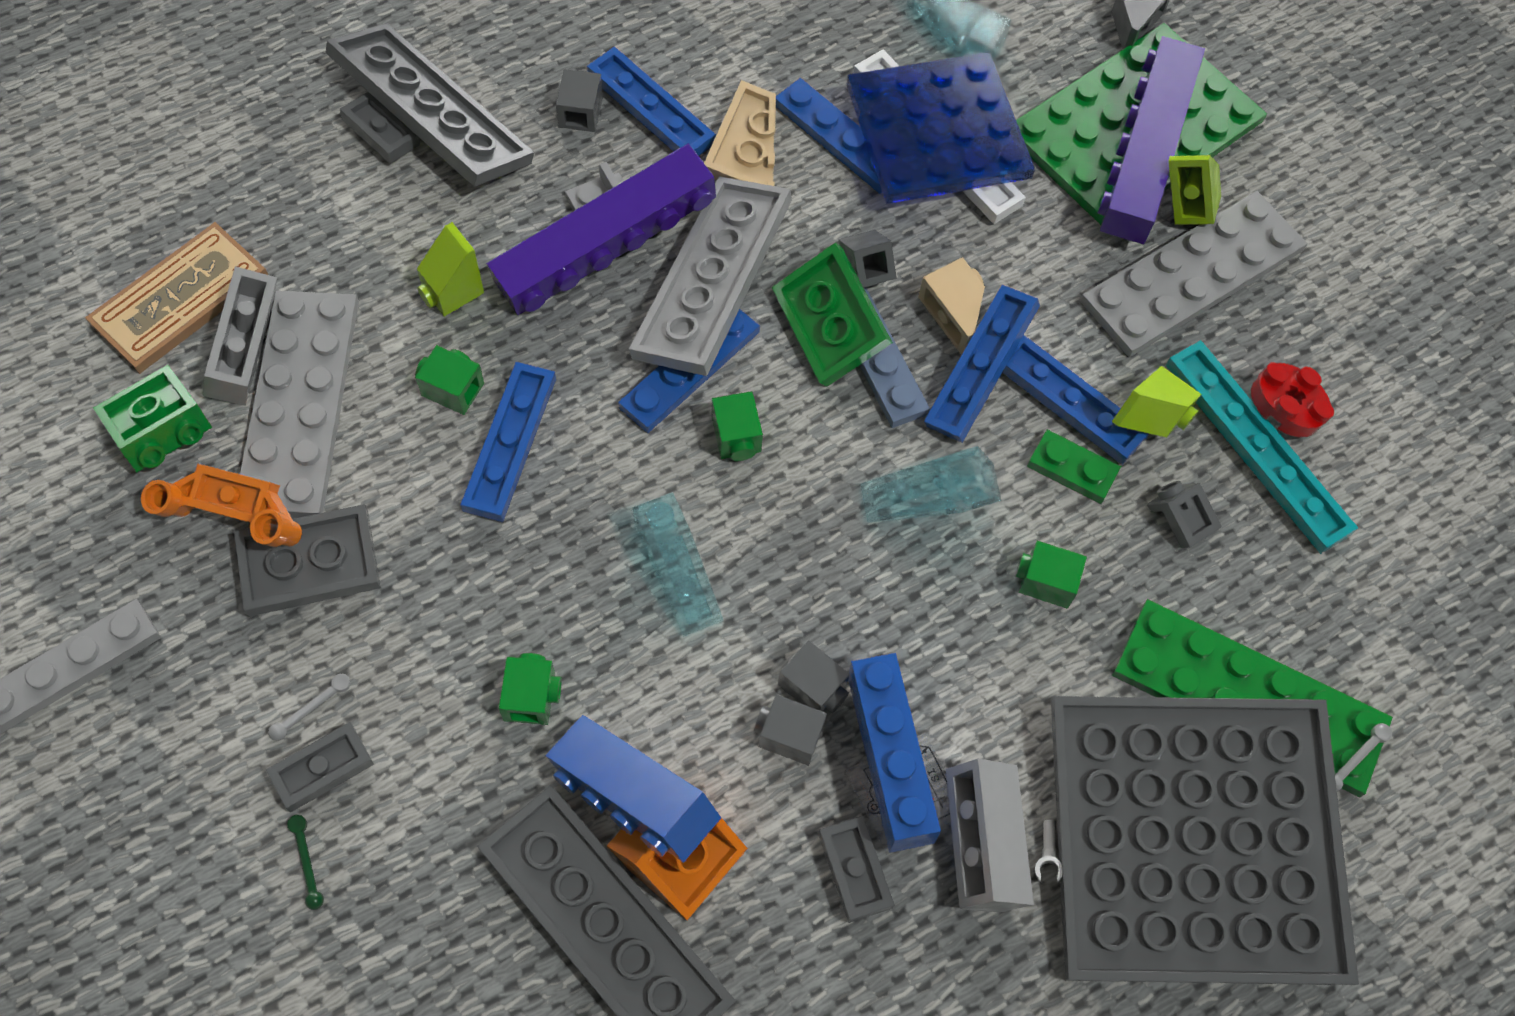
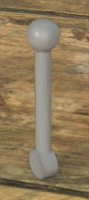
M346 674L335 675L329 688L284 722L272 724L268 730L269 737L276 741L282 740L289 728L337 692L347 691L351 685L349 677Z
M1380 723L1373 727L1371 730L1372 737L1335 774L1337 791L1343 787V780L1378 743H1384L1391 739L1392 730L1388 725Z

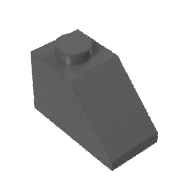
M1115 0L1111 13L1122 49L1129 45L1133 46L1138 39L1147 34L1166 11L1170 0Z

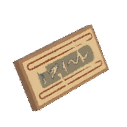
M214 222L86 316L85 319L104 340L141 374L222 312L235 266L266 275L268 273L266 268Z

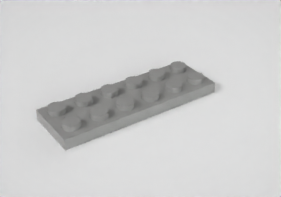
M718 177L715 183L716 198L706 208L701 210L629 348L632 360L704 376L708 375L792 201L790 189Z
M1255 191L1218 213L1214 224H1200L1083 293L1080 302L1130 358L1304 251L1308 243L1258 191Z
M276 291L240 474L280 485L278 496L291 518H300L324 512L359 305L356 294Z

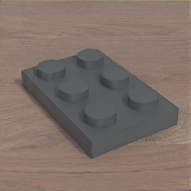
M365 504L293 519V521L301 526L302 536L300 541L291 547L284 545L270 547L257 543L251 536L250 528L234 531L243 607L248 617L381 588L369 513Z

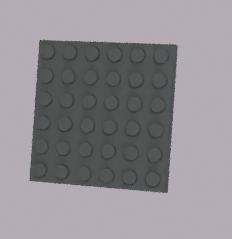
M1054 696L1051 699L1059 861L1062 864L1060 888L1065 981L1359 985L1326 700Z

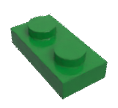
M1048 429L1045 431L1027 465L1028 468L1099 504H1102L1121 468V466Z

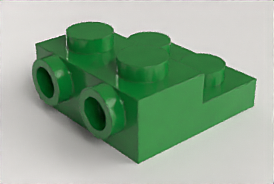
M168 364L93 407L114 442L136 473L145 467L154 468L159 466L167 454L184 444L193 445L199 442L204 432L212 428L198 404Z

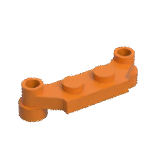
M197 464L194 473L173 484L163 480L149 482L141 494V504L144 510L161 517H169L171 515L185 517L190 514L192 509L197 508L251 523L250 533L252 538L257 543L270 547L281 545L287 547L294 546L300 541L302 536L301 526L293 521L278 496L280 485Z

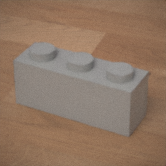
M235 266L204 374L203 396L246 405L274 302L277 277Z
M978 758L946 769L959 908L985 912H1006L1034 905L1017 765Z

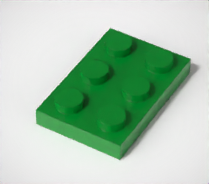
M836 242L772 287L819 383L826 387L893 343L843 248Z

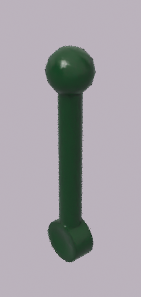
M294 815L288 820L287 827L296 837L308 892L305 897V905L311 910H317L323 905L324 896L321 892L317 891L304 833L307 828V821L302 815Z

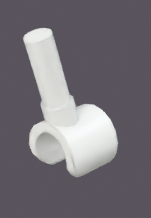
M1054 820L1043 821L1042 858L1038 860L1035 866V874L1039 882H1041L1040 868L1047 863L1057 867V883L1062 878V864L1056 858Z

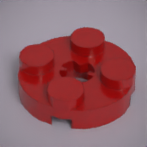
M1271 362L1260 372L1251 387V397L1258 412L1266 420L1272 416L1281 423L1277 429L1294 437L1312 436L1335 413L1327 393L1320 385L1322 382L1321 376L1316 370L1308 366L1300 369L1286 363Z

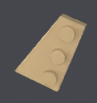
M741 80L704 162L715 180L721 176L774 186L775 93Z

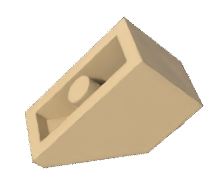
M963 257L924 276L918 296L961 355L975 333L985 288L979 272L974 268L971 269Z

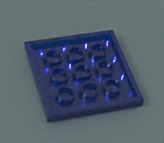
M990 52L849 74L847 76L846 85L886 204L1032 179L1035 167Z

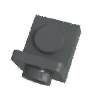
M1180 481L1171 482L1161 487L1157 491L1159 497L1147 504L1150 512L1162 511L1181 548H1191L1222 527L1200 483L1182 485Z

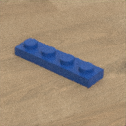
M615 46L587 65L588 72L601 74L602 89L672 151H676L689 143L696 154L700 156L711 148L716 134Z
M799 78L776 96L777 109L879 194L906 173L907 165L803 79Z
M1001 285L926 416L924 423L928 428L963 443L1039 309L1040 303L1038 298Z
M739 309L707 376L658 366L618 402L619 409L648 434L760 332V325Z
M1023 335L1002 373L1123 465L1147 439L1149 433L1118 427L1114 424L1112 420L1121 409Z
M515 362L460 504L463 512L500 522L504 521L556 382L555 371Z

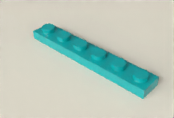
M1201 340L1169 358L1165 366L1172 374L1202 394L1196 401V404L1320 554L1351 536L1358 529L1357 525L1269 420H1266L1258 412L1253 401Z

